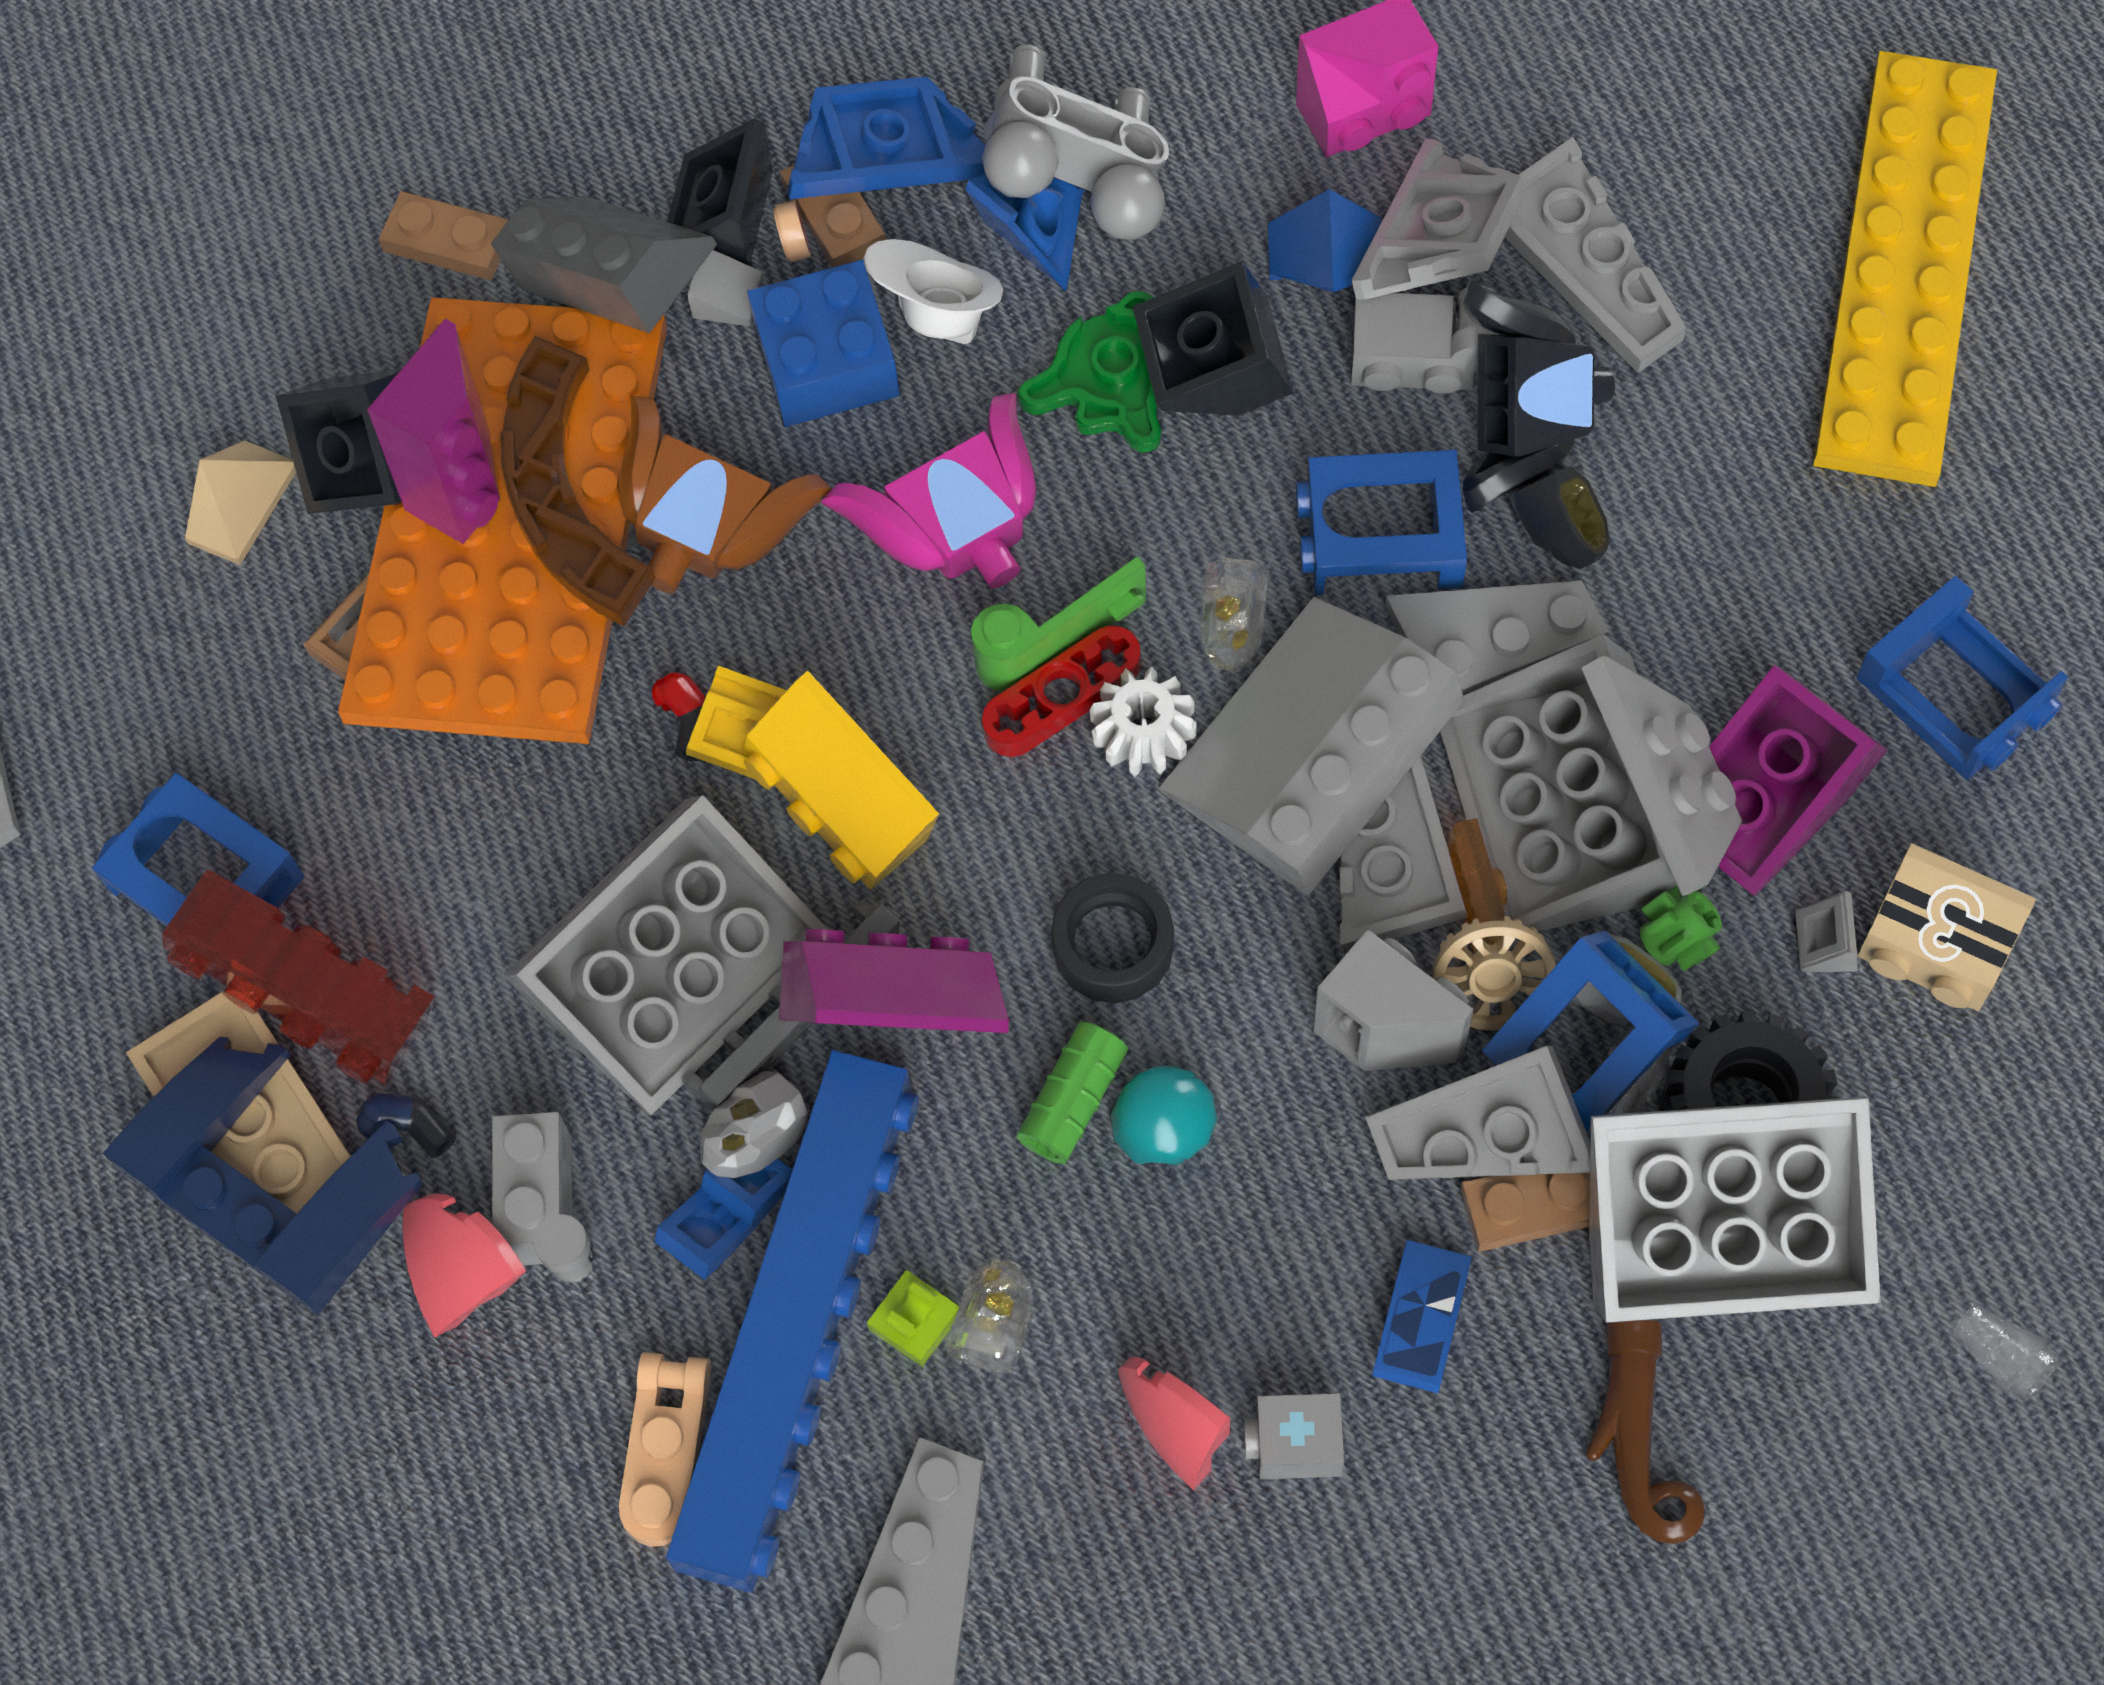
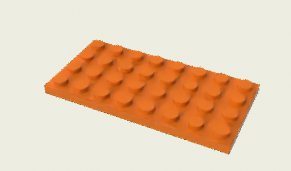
M431 297L420 347L445 318L455 323L489 428L500 501L492 519L484 527L476 528L464 544L405 511L402 502L396 505L384 506L338 713L343 724L589 744L612 620L591 609L560 584L534 554L519 527L508 497L501 464L500 436L501 431H503L504 417L508 405L506 398L519 362L534 336L587 358L590 370L579 387L566 426V471L576 501L586 518L616 546L626 551L630 522L623 515L619 501V477L631 425L630 395L652 397L653 399L655 397L667 333L665 315L661 317L652 331L647 333L577 308Z

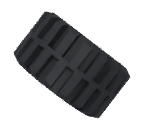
M1741 1011L1736 1023H1732L1729 1016L1724 1014L1713 1018L1709 1031L1701 1025L1690 1034L1686 1046L1681 1045L1674 1058L1661 1094L1664 1098L1659 1111L1717 1107L1712 1097L1711 1086L1731 1077H1746L1763 1083L1774 1092L1780 1103L1839 1099V1097L1832 1095L1838 1082L1834 1069H1822L1828 1056L1821 1045L1809 1049L1805 1044L1809 1033L1797 1025L1794 1031L1790 1033L1781 1028L1784 1021L1782 1017L1770 1014L1767 1022L1763 1023L1756 1021V1011Z

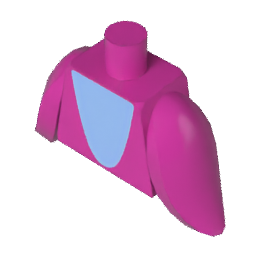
M1017 393L993 397L987 417L988 436L983 431L884 486L885 495L863 485L839 483L827 494L821 503L849 520L894 560L910 568L927 572L939 569L945 577L951 579L976 566L991 589L1007 584L1021 570L1008 548L1018 543L1023 537V520L1033 510L1037 492L1035 473L1017 419Z

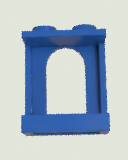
M1457 450L1308 457L1307 481H1296V506L1298 518H1309L1310 536H1300V560L1302 573H1313L1315 596L1324 595L1325 577L1436 571L1438 589L1463 588L1467 554ZM1428 483L1433 534L1346 537L1332 531L1325 523L1322 514L1323 505L1328 497L1339 489Z
M1955 575L1867 651L1856 679L1963 778L1969 780L1984 765L1991 771H1994L2003 764L2019 745L2015 738L2028 726L2035 732H2038L2053 719L2063 706L2057 698L2068 676L2061 670L2048 683L2038 676L1966 611L1974 591ZM1939 639L1992 685L2010 705L2012 714L1984 739L1972 737L1960 730L1900 675L1905 668Z
M175 773L164 786L155 788L146 797L142 804L141 812L122 833L114 835L105 843L100 851L98 861L91 867L109 892L115 896L119 893L126 896L192 944L201 958L221 973L226 970L305 878L288 851L178 773ZM183 820L190 822L248 864V867L208 912L144 867L145 863Z
M1605 930L1581 937L1482 1049L1495 1064L1494 1066L1530 1053L1537 1039L1584 986L1590 982L1635 1028L1586 1083L1572 1095L1589 1138H1591V1116L1607 1115L1668 1047L1683 1042L1699 1024Z

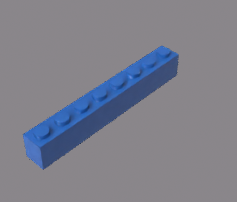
M835 1050L831 1051L666 1555L667 1561L675 1572L753 1594L758 1576L768 1578L772 1571L779 1547V1537L772 1536L779 1509L788 1512L794 1502L799 1485L800 1472L792 1470L800 1444L810 1446L815 1436L820 1417V1406L813 1405L820 1380L830 1382L838 1363L841 1343L833 1341L840 1317L850 1318L858 1300L861 1280L853 1276L860 1254L870 1255L877 1240L880 1217L873 1215L880 1192L889 1194L896 1180L900 1156L893 1154L899 1131L909 1133L916 1116L919 1095L912 1093L907 1069Z

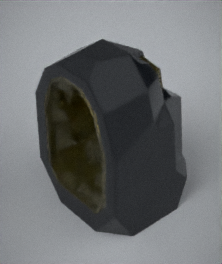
M1573 465L1509 495L1513 509L1518 513L1533 543L1543 549L1550 550L1555 559L1561 563L1582 569L1600 560L1607 551L1610 540L1607 519L1590 482Z

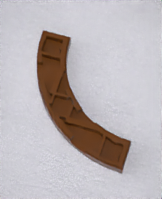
M534 336L519 362L506 398L508 405L504 417L503 431H501L500 445L501 464L508 497L522 533L534 554L549 573L573 596L591 609L625 626L655 580L653 567L632 557L610 541L594 524L592 525L577 503L566 471L565 437L572 404L579 387L590 370L588 361L584 356Z

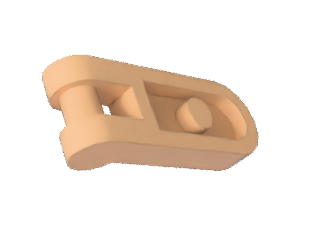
M642 1352L637 1372V1393L619 1501V1517L628 1534L638 1543L650 1547L665 1546L671 1543L700 1453L711 1378V1360L708 1358L689 1357L687 1363L665 1361L664 1354ZM662 1388L683 1390L682 1408L660 1406Z

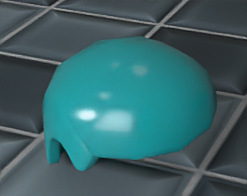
M1159 1066L1136 1074L1117 1095L1110 1115L1114 1141L1132 1161L1141 1165L1153 1162L1177 1166L1183 1163L1185 1159L1189 1160L1209 1144L1217 1122V1113L1212 1092L1203 1080L1197 1078L1196 1074L1177 1067Z

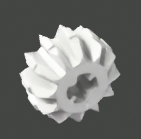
M1152 666L1145 673L1144 680H1136L1134 675L1125 669L1121 674L1122 687L1104 682L1100 689L1102 702L1093 703V706H1091L1090 720L1096 725L1092 730V741L1096 748H1107L1106 761L1111 767L1128 759L1129 772L1134 777L1142 770V763H1151L1153 769L1161 775L1166 769L1165 756L1181 761L1187 754V745L1184 741L1193 740L1196 736V721L1190 717L1195 712L1193 698L1191 695H1179L1180 682L1176 676L1159 684L1157 683V671ZM1145 718H1150L1154 722L1147 725ZM1140 719L1142 725H1136L1132 721Z

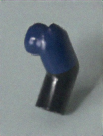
M378 1093L363 1102V1111L358 1114L356 1119L358 1130L367 1138H370L386 1121L390 1122L397 1130L407 1131L431 1158H437L444 1154L456 1140V1136L422 1099L414 1096Z

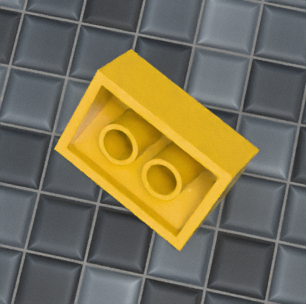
M806 671L795 681L746 736L743 752L748 757L744 760V764L750 774L767 790L775 785L791 803L786 809L793 821L811 837L818 832L834 850L829 855L831 861L850 882L855 884L861 879L872 890L927 841L939 813L809 671Z

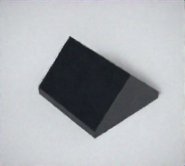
M754 118L684 154L667 221L668 223L712 236L717 243L713 249L714 251L748 266L751 265L773 174L764 123Z

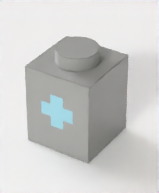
M1340 1393L1257 1396L1256 1417L1244 1418L1245 1458L1259 1459L1260 1479L1342 1476L1344 1450Z

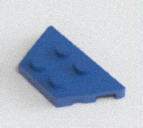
M928 77L817 87L811 101L808 119L800 140L787 193L789 199L971 180L986 174L982 160L986 145L974 134L976 123L961 109L952 106L947 101L945 93Z

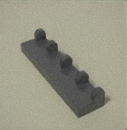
M861 900L853 908V912L862 923L844 940V944L868 945V933L899 934L900 920L883 904L874 909L868 902ZM776 985L768 993L769 998L778 1008L746 1040L737 1032L731 1030L723 1038V1042L733 1053L705 1081L692 1071L682 1080L684 1086L711 1112L728 1100L736 1087L759 1073L767 1071L813 1024L779 1020L780 985Z

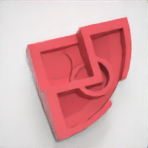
M437 1193L428 1194L407 1204L403 1209L402 1223L403 1244L408 1273L414 1294L434 1338L456 1328L479 1305L502 1295L526 1272V1269L509 1243L479 1212L471 1215L464 1212L452 1214L443 1208L456 1203L455 1198Z
M1129 1357L1118 1369V1375L1131 1411L1157 1453L1191 1489L1195 1490L1211 1471L1212 1454L1230 1435V1417L1168 1371L1166 1374L1157 1371L1149 1379L1142 1372L1150 1363L1139 1357Z

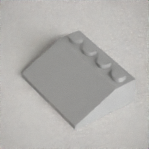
M1313 597L1159 789L1162 794L1309 896L1464 702L1457 671L1406 637Z
M1604 634L1464 695V702L1440 730L1496 921H1504V916H1508L1513 921L1515 919L1521 920L1523 926L1528 928L1533 926L1539 932L1640 908L1664 891L1668 892L1675 886H1678L1581 669L1595 659L1607 656L1637 674L1631 654Z
M703 795L685 799L514 964L504 976L557 1031L648 1115H652L683 1085L682 1080L691 1071L695 1073L724 1044L723 1038L731 1030L736 1032L769 999L768 993L776 985L781 986L783 941H804L805 929H828Z
M1854 1097L1591 1116L1589 1243L1593 1306L1604 1321L1620 1322L1881 1303L1869 1098Z

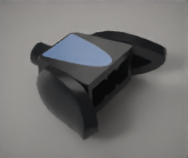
M1471 280L1468 282L1463 301L1464 311L1480 327L1498 333L1478 334L1477 451L1488 453L1482 455L1470 468L1463 482L1462 490L1466 506L1473 513L1497 497L1550 474L1562 464L1571 451L1575 439L1590 434L1594 427V404L1607 403L1612 399L1615 391V380L1608 368L1594 367L1595 353L1591 346L1576 344L1573 329L1563 317L1542 306L1499 295Z

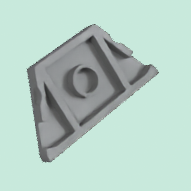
M1425 139L1352 278L1356 299L1366 300L1488 271L1524 198L1521 176L1502 168L1489 167L1484 163V160L1470 154H1465L1460 158V161L1443 154L1441 142L1435 139Z
M1601 656L1581 669L1682 896L1689 895L1709 884L1742 822L1735 806V790L1729 779L1719 771L1709 748L1710 737L1703 721L1693 713L1691 706L1613 659Z

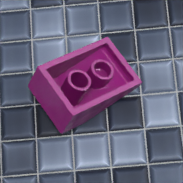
M1775 664L1709 746L1719 771L1729 779L1735 790V806L1742 819L1718 867L1752 895L1756 896L1848 801L1888 751L1877 740L1791 674Z

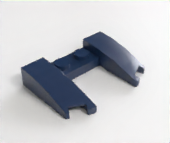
M219 1037L175 1075L137 1113L102 1154L117 1170L318 1316L421 1188L423 1182L417 1172L402 1176L390 1148L403 1142L396 1127L386 1121L332 1174L296 1214L211 1152L291 1055L281 1045L271 1043L267 1044L264 1054L231 1050L232 1042L229 1038Z

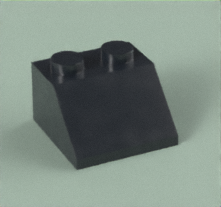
M1243 261L1133 306L1156 404L1161 411L1239 416L1293 394L1268 297Z
M401 369L324 379L276 396L308 514L396 505L402 502L367 410Z

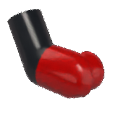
M672 672L668 673L664 678L658 679L653 684L652 699L656 706L662 705L664 711L672 710L680 720L675 754L684 760L702 761L686 755V748L706 696L690 676Z

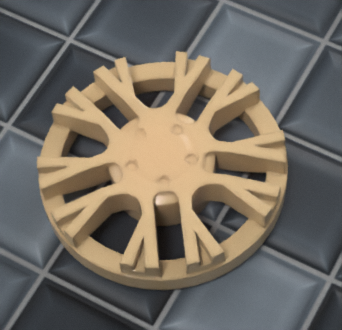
M1504 916V921H1488L1479 923L1477 918L1473 919L1472 924L1464 923L1461 925L1462 931L1455 935L1450 933L1447 936V940L1442 941L1440 952L1433 966V979L1436 980L1438 977H1442L1454 984L1458 983L1456 986L1466 996L1474 994L1479 998L1473 1010L1471 1028L1500 1030L1517 1011L1510 998L1518 991H1523L1530 996L1542 982L1522 976L1545 979L1556 966L1555 959L1544 936L1541 933L1539 934L1533 926L1528 928L1522 925L1521 920L1515 919L1513 921L1508 916ZM1489 936H1501L1500 940L1493 945L1487 944L1482 939ZM1515 938L1519 939L1520 941L1512 951L1508 950ZM1470 942L1478 949V952L1474 955L1465 946ZM1534 950L1542 957L1541 960L1531 962L1521 961L1524 956ZM1452 957L1467 963L1462 967H1447ZM1500 1002L1501 1015L1490 1016V1003Z

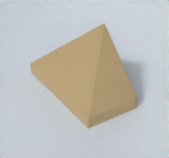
M245 440L200 459L185 535L187 543L241 565L296 474L293 460Z

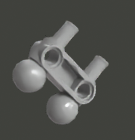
M1033 45L1018 46L1013 51V56L1011 55L1009 58L1008 80L998 87L995 95L994 110L984 126L987 143L982 160L991 186L1007 197L1028 198L1042 192L1052 183L1055 177L1092 192L1090 197L1091 210L1098 227L1113 238L1135 240L1146 236L1159 225L1166 206L1164 192L1158 181L1159 170L1169 155L1166 140L1160 132L1149 125L1150 97L1147 92L1135 87L1125 88L1119 92L1118 98H1115L1114 109H1111L1044 82L1046 61L1044 52Z

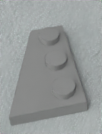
M1582 580L1389 595L1385 599V609L1398 634L1406 637L1456 670L1463 696L1599 635L1604 634L1608 637L1609 634Z

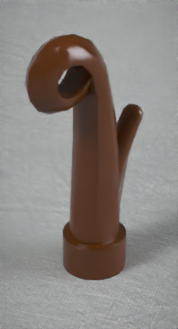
M1653 1320L1608 1322L1607 1356L1611 1357L1609 1384L1597 1428L1586 1449L1585 1456L1593 1462L1598 1460L1614 1438L1615 1460L1621 1494L1631 1519L1641 1532L1658 1542L1670 1544L1685 1542L1697 1534L1704 1522L1705 1508L1702 1497L1694 1487L1680 1481L1660 1482L1650 1487L1653 1399L1657 1358L1662 1357V1324ZM1674 1498L1680 1500L1685 1507V1515L1681 1520L1671 1522L1663 1520L1654 1508L1663 1500Z

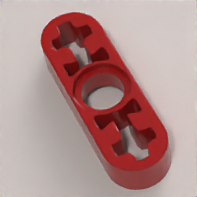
M1119 626L1100 628L988 702L982 714L983 732L987 745L994 752L1002 756L1016 757L1023 755L1088 713L1093 703L1102 702L1100 689L1104 682L1122 687L1121 674L1125 669L1129 670L1136 679L1141 669L1140 644L1135 635ZM1109 649L1114 655L1124 651V665L1117 667L1111 661L1101 665L1102 651ZM1080 664H1084V665H1085L1086 671L1084 670V668H1083L1082 666H1080ZM1094 671L1095 685L1090 684L1087 675ZM1066 678L1074 681L1080 688V692L1072 702L1056 704L1045 696L1046 686L1053 680ZM1028 698H1034L1039 713L1045 717L1044 719L1039 718L1037 709L1030 712ZM1007 715L1012 721L1021 719L1022 732L1015 735L1009 728L999 732L1001 730L1000 718Z

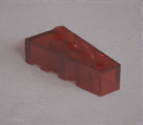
M207 869L162 933L163 947L170 951L166 957L167 960L176 968L195 979L200 980L203 974L206 973L227 986L223 991V995L241 1009L251 1014H256L262 1008L283 1022L279 1026V1030L299 1045L312 1049L318 1043L336 1054L338 1058L334 1062L335 1065L352 1078L368 1084L373 1077L385 1085L427 1022L435 996L415 985L407 996L397 991V985L387 977L389 974L387 969L365 957L362 961L353 959L349 964L339 958L342 952L332 942L330 937L310 926L307 927L302 924H297L293 931L283 927L281 924L286 917L278 908Z

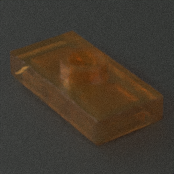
M1478 819L1455 822L1447 842V847L1468 916L1465 918V923L1472 924L1473 919L1477 918L1479 923L1504 921L1505 913L1503 906L1507 905L1508 900L1505 879L1500 868H1491ZM1489 936L1482 939L1487 944L1493 945L1500 940L1501 936ZM1472 944V948L1475 954L1476 952H1478V949Z

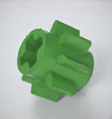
M1675 886L1668 892L1664 891L1642 907V911L1650 920L1640 928L1641 940L1649 954L1663 965L1670 966L1678 961L1682 970L1686 971L1694 964L1698 965L1720 949L1712 936L1721 930L1722 921L1713 903L1702 893L1695 891L1689 895L1682 896L1678 886Z

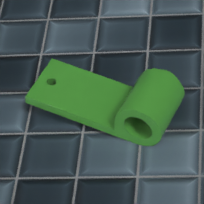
M1138 556L1040 627L1037 626L1027 613L1017 606L995 604L982 610L975 618L971 628L976 673L981 682L992 690L1003 692L1096 630L1109 626L1114 621H1121L1143 605L1146 600L1145 564Z

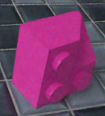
M1386 0L1299 35L1296 106L1326 158L1344 150H1358L1367 145L1373 138L1395 129H1409L1420 123L1425 117L1431 115L1439 46L1411 0Z

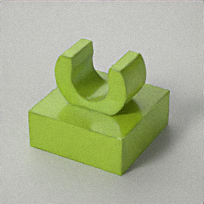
M906 1270L867 1321V1326L872 1333L923 1367L962 1313L960 1306Z

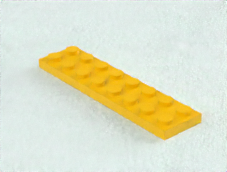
M1879 51L1873 77L1813 462L1815 467L1936 487L1941 473L1997 69Z

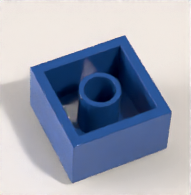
M863 260L747 291L756 334L784 427L900 396L894 356Z

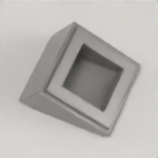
M712 250L691 279L688 301L692 317L694 319L751 326L753 317L747 291L761 287L762 271Z

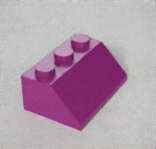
M445 318L367 410L405 511L464 544L476 528L484 527L492 519L500 501V494L487 421L456 325Z
M805 929L804 941H783L779 1020L1008 1033L1009 1018L992 955L987 952L969 951L970 939L931 937L930 949L907 948L908 935L868 933V945L844 944L845 931Z

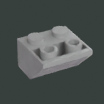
M1367 930L1318 986L1313 1032L1363 1071L1457 1063L1465 1052L1474 1009L1468 1005L1469 1000L1464 992L1454 983L1442 977L1434 980L1415 965L1416 960L1414 956L1401 943L1392 938H1385L1383 941L1370 930Z

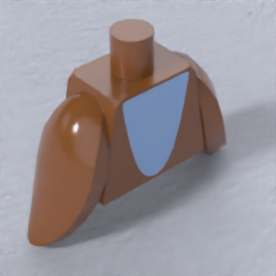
M630 395L631 425L619 477V501L623 515L635 526L637 543L654 552L648 565L653 567L655 580L651 586L658 590L674 594L687 568L708 578H716L724 568L739 570L753 565L767 556L781 543L808 512L821 503L832 490L818 474L792 479L771 492L770 482L667 434L663 438L661 415L652 397Z

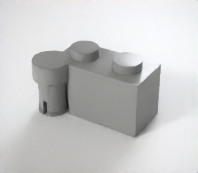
M1464 288L1458 294L1459 321H1456V301L1453 295L1391 293L1366 300L1355 299L1351 386H1367L1376 391H1390L1397 387L1426 388L1441 394L1452 393L1457 390H1472L1474 372H1478V334L1498 333L1480 327L1466 314L1463 301L1467 288Z
M559 1112L492 1116V1225L509 1243L523 1265L543 1264L546 1268L553 1271L557 1278L564 1282L574 1283L583 1280L591 1272L593 1262H590L589 1258H592L593 1254L590 1250L591 1245L586 1230L579 1220L572 1217L571 1134Z

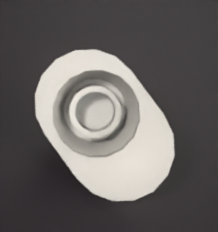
M898 239L878 241L867 248L863 259L867 272L874 280L893 293L898 294L899 306L903 311L908 326L917 333L927 337L947 339L962 344L970 343L976 335L982 311L988 310L999 303L1003 294L1000 281L988 271L961 263L934 249L912 241Z

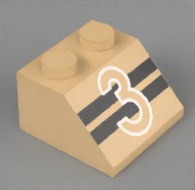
M1911 843L1857 957L1870 962L1872 969L1884 977L1898 981L1908 979L1930 989L1932 995L1946 1005L1955 1008L1969 1007L1979 1012L1993 989L2033 908L2036 898Z

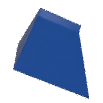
M986 174L969 180L965 190L983 221L1067 292L1081 198L1085 189L1054 177L1052 183L1039 194L1028 198L1007 197L991 186Z
M1330 189L1268 223L1269 280H1281V277L1330 292L1353 285L1352 278L1383 218Z

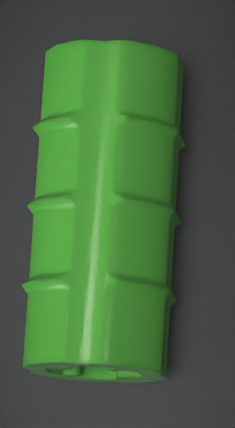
M1079 1022L1066 1047H1062L1061 1056L1052 1072L1047 1075V1080L1035 1102L1031 1103L1030 1111L1017 1132L1016 1138L1020 1143L1049 1161L1066 1164L1077 1142L1083 1138L1084 1130L1093 1113L1098 1111V1105H1100V1101L1109 1084L1113 1083V1078L1127 1054L1128 1047L1114 1034L1097 1025Z

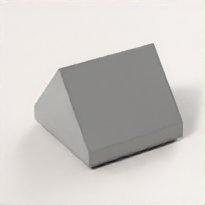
M1843 891L1795 909L1800 970L1805 972L1858 971L1852 895L1850 892Z

